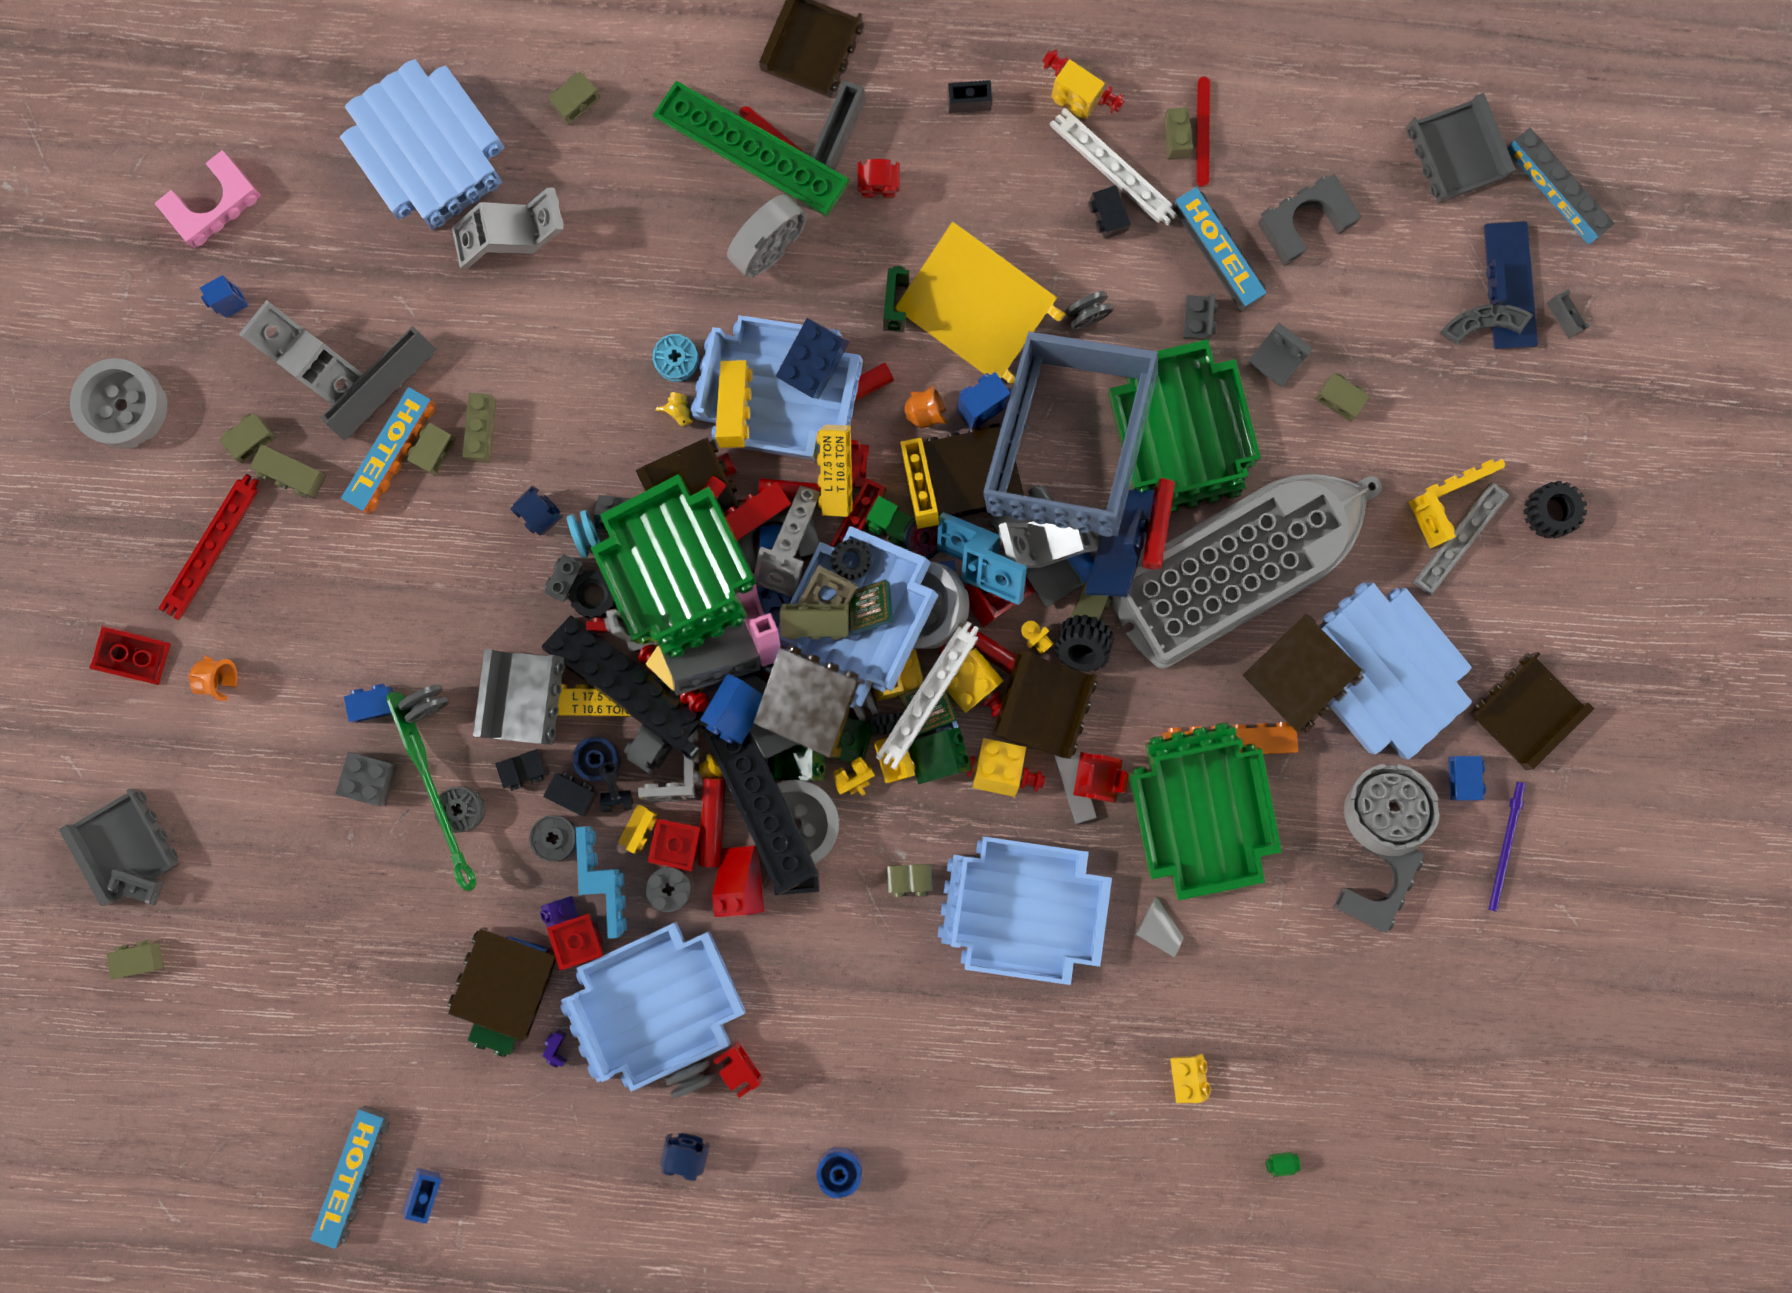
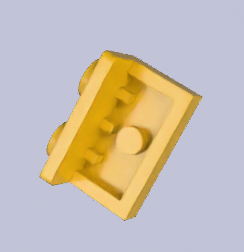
M912 649L900 674L904 691L900 694L916 689L924 682L916 649Z
M887 738L874 742L877 754ZM909 751L906 752L896 769L891 767L895 760L894 758L891 759L888 765L884 763L888 754L885 753L882 759L879 760L885 783L915 776V765L910 758Z
M638 804L618 843L626 847V850L633 854L638 853L639 850L642 851L648 840L645 837L649 831H653L657 819L655 818L658 813Z
M1203 1054L1170 1058L1176 1103H1202L1209 1099L1211 1089L1206 1078L1207 1062L1204 1060Z

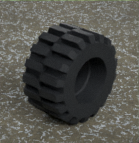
M1556 481L1534 490L1528 496L1530 499L1526 500L1524 504L1527 506L1524 509V514L1528 516V518H1525V521L1531 524L1529 528L1532 531L1536 529L1538 536L1544 535V538L1548 539L1552 537L1553 539L1559 538L1577 530L1580 527L1579 525L1585 521L1583 516L1587 515V510H1584L1587 502L1582 501L1584 495L1583 493L1578 494L1576 486L1570 487L1571 483L1565 482L1562 484V481ZM1549 499H1554L1561 504L1563 508V518L1561 521L1554 520L1548 514L1547 503Z
M1074 615V618L1069 617L1066 621L1062 622L1055 646L1056 656L1061 659L1063 664H1067L1069 668H1075L1078 671L1085 670V672H1090V670H1099L1109 661L1114 640L1113 631H1110V626L1105 625L1103 620H1097V617Z

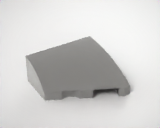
M1154 897L1145 913L1146 916L1135 934L1175 958L1184 937L1160 900Z

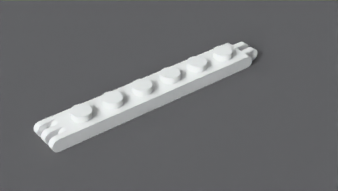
M1064 108L1061 111L1065 118L1058 114L1055 117L1057 122L1053 120L1050 123V126L1110 181L1117 185L1120 190L1156 222L1162 221L1164 224L1169 225L1171 223L1170 218L1175 219L1177 214L1172 210L1174 207L1172 203L1067 109Z
M967 621L963 628L960 626L957 628L878 752L876 758L879 760L882 759L885 753L888 754L884 760V763L887 765L892 758L895 759L891 765L893 769H896L977 642L978 637L975 635L979 628L974 626L972 631L968 632L972 623Z

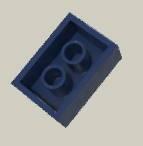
M806 318L775 377L809 397L819 399L850 341L816 321Z

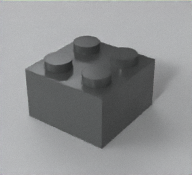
M348 752L335 795L375 806H385L398 764L356 752Z

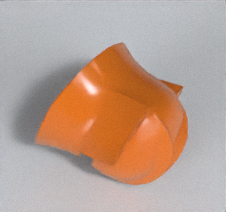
M933 385L923 392H911V397L906 401L904 407L908 421L921 429L934 424L949 423L948 419H944L941 413L945 412L946 408L937 389Z
M204 655V659L196 662L187 675L193 694L210 695L218 701L228 700L226 695L217 692L219 674L222 675L221 684L223 686L237 688L238 676L235 664L229 659L215 661Z

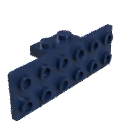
M1526 221L1487 223L1484 225L1487 262L1486 277L1488 279V299L1490 304L1510 305L1533 314L1520 334L1506 328L1492 327L1494 349L1536 347L1538 339L1528 223Z
M1129 490L1118 536L1112 535L1107 537L1102 535L1085 589L1087 595H1129L1148 531L1154 490L1143 492Z

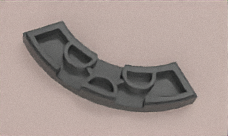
M1482 305L1461 313L1452 319L1440 332V335L1458 346L1466 336L1483 328L1500 327L1520 334L1533 314L1510 305Z

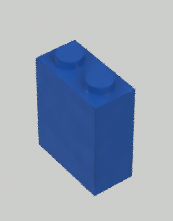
M727 674L703 714L701 721L708 725L706 729L716 735L719 732L722 733L720 738L730 744L733 740L742 744L755 721L763 694L744 681Z

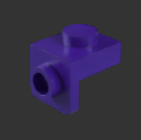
M572 896L541 906V919L543 923H546L547 927L578 917Z
M561 1030L556 1031L554 1034L550 1033L544 1044L547 1048L542 1056L547 1059L546 1062L556 1068L564 1066L567 1062V1059L556 1054L567 1034Z

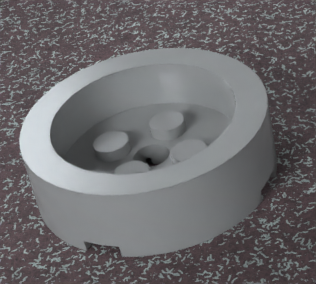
M786 194L773 198L755 212L742 226L729 246L727 259L746 278L748 276L754 278L762 274L786 253L784 249L791 241L795 242L807 222V214Z
M105 359L86 368L76 379L70 394V411L77 427L89 438L111 448L130 449L138 447L139 444L148 439H152L161 429L167 414V397L159 380L146 369L125 359ZM121 401L127 402V407L124 411H119L117 406Z
M929 561L931 564L921 582L922 586L934 590L938 597L913 648L934 649L942 647V645L950 641L959 626L963 628L967 621L969 613L968 592L965 590L961 577L944 564Z
M1380 764L1365 771L1352 785L1344 802L1346 824L1355 839L1367 849L1385 856H1401L1419 848L1435 831L1440 813H1438V797L1431 784L1417 771L1399 764ZM1389 802L1398 804L1399 811H1390Z
M801 780L780 782L777 785L793 818H799L802 822V827L799 831L816 864L827 856L837 840L840 821L836 805L831 797L815 784Z

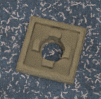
M818 565L798 604H849L858 585ZM828 585L827 587H832L836 590L834 599L825 600L821 597L820 590L823 586Z

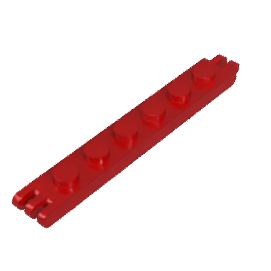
M245 474L242 480H236L160 604L159 610L166 611V614L169 616L174 614L176 620L182 618L258 493L256 487L259 480L256 478L251 480L252 476L249 474Z

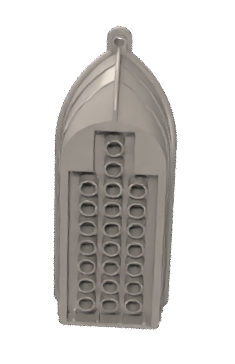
M1302 474L1283 478L1258 489L1165 544L1161 569L1143 568V557L1139 558L1129 595L1110 596L1121 626L1123 627L1127 623L1133 625V630L1127 632L1126 635L1156 667L1165 669L1322 579L1342 562L1353 547L1363 524L1366 502L1378 496L1382 490L1380 480L1369 476L1355 484L1342 478L1322 474ZM1368 484L1373 486V491L1369 490Z

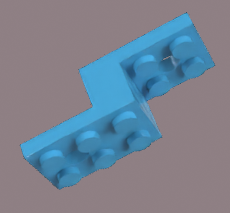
M943 512L939 516L937 550L963 561L961 580L1019 605L1024 597L1027 566L999 555L1000 536L998 534Z
M592 826L576 827L579 895L606 893L608 939L618 938L624 935V931H627L626 917L623 918V909L626 908V897L622 895V886H625V875L621 873V868L594 870V866H597L598 863L597 853H594L593 844H596L597 841L596 831L593 830Z

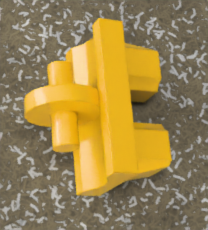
M1027 621L1022 626L1021 633L1025 639L1029 640L1026 643L1029 649L1034 646L1042 655L1054 644L1046 635L1049 632L1046 627L1040 631V626L1034 621Z
M859 757L851 762L855 770L852 773L847 774L843 767L833 772L836 788L840 795L848 790L851 795L858 791L861 796L866 794L864 788L870 785L868 779L875 775L870 763L866 764Z

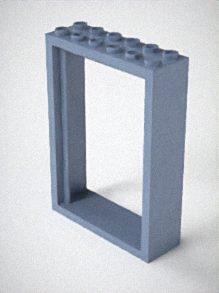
M1028 331L983 492L987 512L997 517L1004 515L1019 521L1026 519L1041 525L1048 523L1063 529L1070 527L1085 533L1092 531L1107 537L1112 535L1118 536L1158 376V352ZM1042 364L1139 379L1106 511L1007 493L1024 428H1027L1028 425L1026 420Z

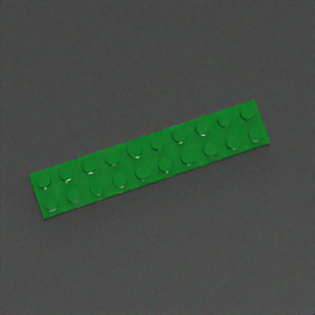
M678 81L674 82L653 113V117L656 120L826 218L850 183L849 178Z

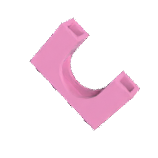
M223 150L205 163L219 179L223 188L221 202L215 209L207 213H194L172 190L155 202V205L177 232L194 249L197 246L203 245L207 238L221 231L226 223L236 219L245 208L254 205L257 199L261 197L260 193Z
M755 584L750 592L745 594L740 592L737 594L748 615L744 622L758 650L761 666L763 667L775 662L776 655L781 646L778 629L771 614L764 615Z

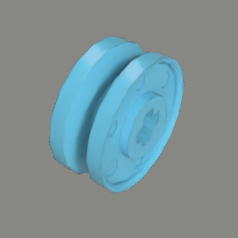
M670 334L662 337L653 349V363L658 373L664 379L671 382H683L690 379L696 373L699 366V354L689 338L681 334ZM678 354V361L674 362V355Z
M586 509L580 511L581 522H578L573 514L567 516L572 538L583 559L589 557V546L592 547L600 543L593 521Z

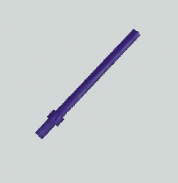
M1517 782L1514 796L1510 799L1509 807H1511L1488 908L1491 911H1498L1519 812L1523 809L1524 805L1522 799L1526 783Z

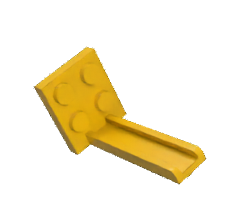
M1493 459L1481 464L1482 468L1476 470L1475 467L1462 472L1463 477L1457 478V475L1444 480L1445 485L1440 487L1438 483L1426 488V493L1408 502L1430 549L1456 537L1454 527L1448 521L1445 515V508L1438 498L1504 468L1505 462L1503 459L1494 462Z

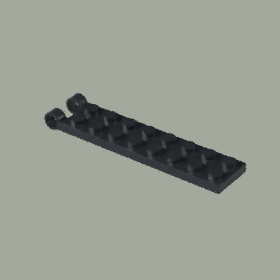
M570 615L542 645V650L549 655L564 657L565 667L657 734L689 760L693 761L700 753V749L694 743L687 740L699 726L711 736H715L714 733L706 729L708 725L701 721L704 714L702 711L692 712L689 709L690 703L684 704L680 700V695H676L672 689L596 633L587 631L586 626ZM686 724L688 728L683 729L682 726Z
M702 729L777 893L780 895L820 875L769 765L750 731L742 744L734 740L730 744L720 738L722 733L719 732L718 735L711 736Z

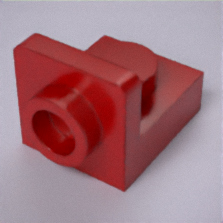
M593 618V621L586 622L587 631L611 633L606 628L605 618Z

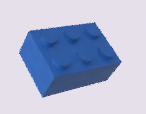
M996 372L991 375L989 373L983 375L978 380L979 383L974 387L968 386L960 392L961 396H959L957 413L969 430L980 427L1007 407L1011 393Z

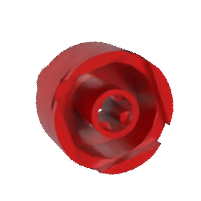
M868 159L864 165L861 164V161L858 162L857 191L862 193L863 198H874V194H883V198H895L896 193L900 191V163L896 162V165H892L891 160Z

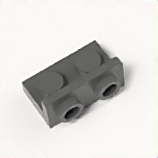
M1210 293L1209 297L1186 296L1183 339L1209 340L1212 334H1215L1216 322L1213 321V315L1217 313L1218 308L1215 294Z

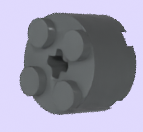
M642 724L637 730L638 736L626 746L624 752L627 754V760L648 774H653L652 769L654 767L658 769L669 756L672 747Z
M673 867L657 870L649 877L646 885V895L650 904L662 912H674L681 909L689 902L693 894L691 877L684 870ZM668 883L671 887L674 886L675 890L671 892L672 895H670L669 892L665 891V888L668 887Z

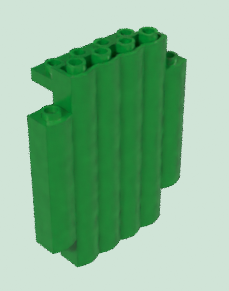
M1208 339L1157 351L1158 376L1131 481L1132 490H1139L1140 492L1151 490V487L1155 488V484L1161 478L1174 481L1175 487L1170 513L1178 511L1179 506L1186 505L1187 508L1199 506L1201 501L1207 500V503L1210 504L1220 501L1222 496L1228 495L1229 499L1241 496V492L1246 489L1245 479L1249 476L1247 468L1256 466L1255 462H1258L1261 456L1236 359L1214 364ZM1126 377L1127 384L1110 388L1108 391L1121 448L1123 447L1139 379Z
M678 474L600 514L610 538L590 548L634 642L644 645L654 641L661 647L663 654L667 657L672 656V658H676L684 654L686 648L690 646L692 648L698 647L704 643L706 638L722 635L727 627H737L744 623V619L748 615L737 593L745 594L750 592L757 582L710 487L691 496L684 480Z
M1227 722L1215 724V728L1207 730L1206 727L1195 728L1193 733L1186 735L1183 731L1171 734V738L1163 739V736L1150 738V742L1145 743L1150 769L1142 766L1134 768L1132 773H1128L1149 877L1153 880L1171 876L1174 894L1178 901L1265 883L1260 857L1281 853L1282 850L1262 748L1255 747V744L1243 745L1242 739L1236 734L1235 727L1228 725Z

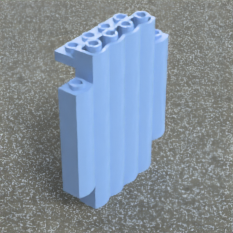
M416 59L411 60L401 66L398 71L387 75L380 83L369 87L362 95L353 98L345 105V108L357 125L347 129L340 138L398 220L407 217L413 210L417 209L427 225L434 230L444 225L453 216L460 214L463 209L472 203L478 202L481 197L490 191H494L503 183L488 159L498 155L505 147L446 65L436 69L428 77Z
M739 315L738 321L733 326V334L735 336L726 335L721 328L712 327V331L705 340L704 350L706 353L700 363L701 376L696 383L697 396L692 403L691 413L696 420L716 423L720 361L746 360L749 369L753 371V381L749 382V387H751L752 399L748 401L751 412L750 420H747L749 439H746L745 447L736 448L817 461L820 451V444H817V432L825 424L850 425L863 359L858 354L844 353L820 398H811L775 377L803 325ZM830 329L836 334L842 336L839 330ZM713 426L711 436L718 445L715 438L716 426Z
M850 526L843 541L855 539L858 542H863V545L869 548L868 551L872 555L870 557L872 564L869 566V571L863 577L849 581L857 584V589L885 579L889 581L893 622L853 634L850 630L849 615L848 637L843 639H832L831 637H822L821 639H810L809 637L787 639L786 637H781L780 624L777 629L781 646L788 648L789 645L802 649L801 653L808 655V653L821 657L820 661L838 664L840 670L857 672L859 678L866 680L865 684L858 685L851 705L854 708L855 705L862 706L871 686L881 692H885L886 689L889 691L893 690L938 594L934 590L921 585L931 564L925 557ZM822 542L819 543L790 604H798L818 565L836 573L832 570V563H830L831 552L834 550V547ZM848 551L843 556V563L847 568H855L859 563V557L855 552ZM828 585L823 586L820 590L821 597L825 600L834 599L836 590L832 587H827Z
M1363 582L1354 589L1355 593L1350 598L1346 597L1338 604L1339 608L1334 612L1330 611L1322 618L1323 622L1318 625L1360 668L1366 671L1363 674L1364 679L1357 686L1354 687L1352 685L1346 690L1348 694L1340 702L1335 701L1330 707L1368 753L1376 755L1390 744L1400 758L1410 759L1472 703L1471 699L1456 683L1472 667L1407 588H1395L1387 594L1388 598H1386L1373 582Z
M982 836V841H977L976 853L980 854L979 858L953 854V859H948L947 871L951 872L950 881L945 880L944 893L948 895L947 902H942L941 915L944 916L943 925L939 924L937 937L941 938L942 944H949L951 947L958 948L960 946L967 947L966 951L962 950L961 964H964L965 970L1071 985L1074 963L1100 967L1112 878L1086 874L1089 852Z
M677 922L578 967L576 977L580 985L584 984L585 989L561 1000L563 1003L561 1004V1010L565 1017H569L571 1022V1033L574 1037L578 1038L580 1042L578 1046L583 1058H587L589 1063L588 1071L590 1076L595 1078L597 1082H603L622 1071V1082L626 1088L629 1087L631 1092L728 1047L731 1043L722 1024L746 1012L711 932H705L685 942Z

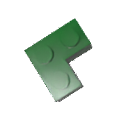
M878 496L866 518V523L870 532L878 536L883 534L889 537L888 541L899 546L900 544L904 545V530L912 517L899 511L897 505Z

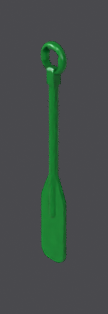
M390 692L386 698L405 749L421 774L452 854L451 859L455 867V880L463 890L470 892L475 889L476 877L471 867L466 863L463 853L459 850L428 770L426 749L416 723H406L404 719L411 710L401 711L398 703L405 699V697L399 692ZM461 870H464V872L466 873L469 884L465 882Z

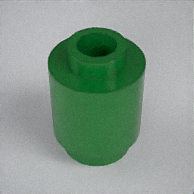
M1292 1152L1269 1154V1159L1265 1161L1266 1170L1268 1173H1271L1272 1177L1291 1176L1301 1171L1298 1154H1292Z

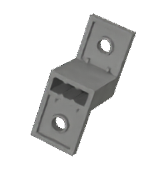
M546 188L527 205L480 202L452 227L460 268H469L487 252L534 254L564 230L563 219L559 210V199L556 196L555 188Z
M267 300L239 333L240 336L332 405L363 375V373ZM271 326H275V334L273 336H267V329ZM340 379H344L345 385L342 388L337 389V381Z
M1034 521L1029 523L1006 522L999 525V536L1006 552L1005 558L1027 566V568H1041L1083 553H1097L1102 535L1097 532L1089 531L1085 533L1075 528L1068 527L1063 529L1053 524L1046 523L1041 525Z

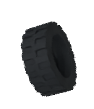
M590 570L588 572L584 571L580 575L578 574L568 596L572 608L578 614L588 619L606 617V612L609 609H614L616 603L602 572ZM591 584L601 586L604 591V598L598 605H589L583 599L584 589Z

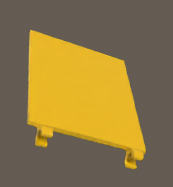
M955 222L950 224L895 307L899 312H906L907 318L983 374L989 373L991 375L996 372L1000 379L1004 378L1011 385L1014 384L1016 374L1011 372L1009 367L1024 347L1028 331L1034 332L1047 313L1058 322L1065 315L1063 311L1054 306V302L1057 300L1055 295Z

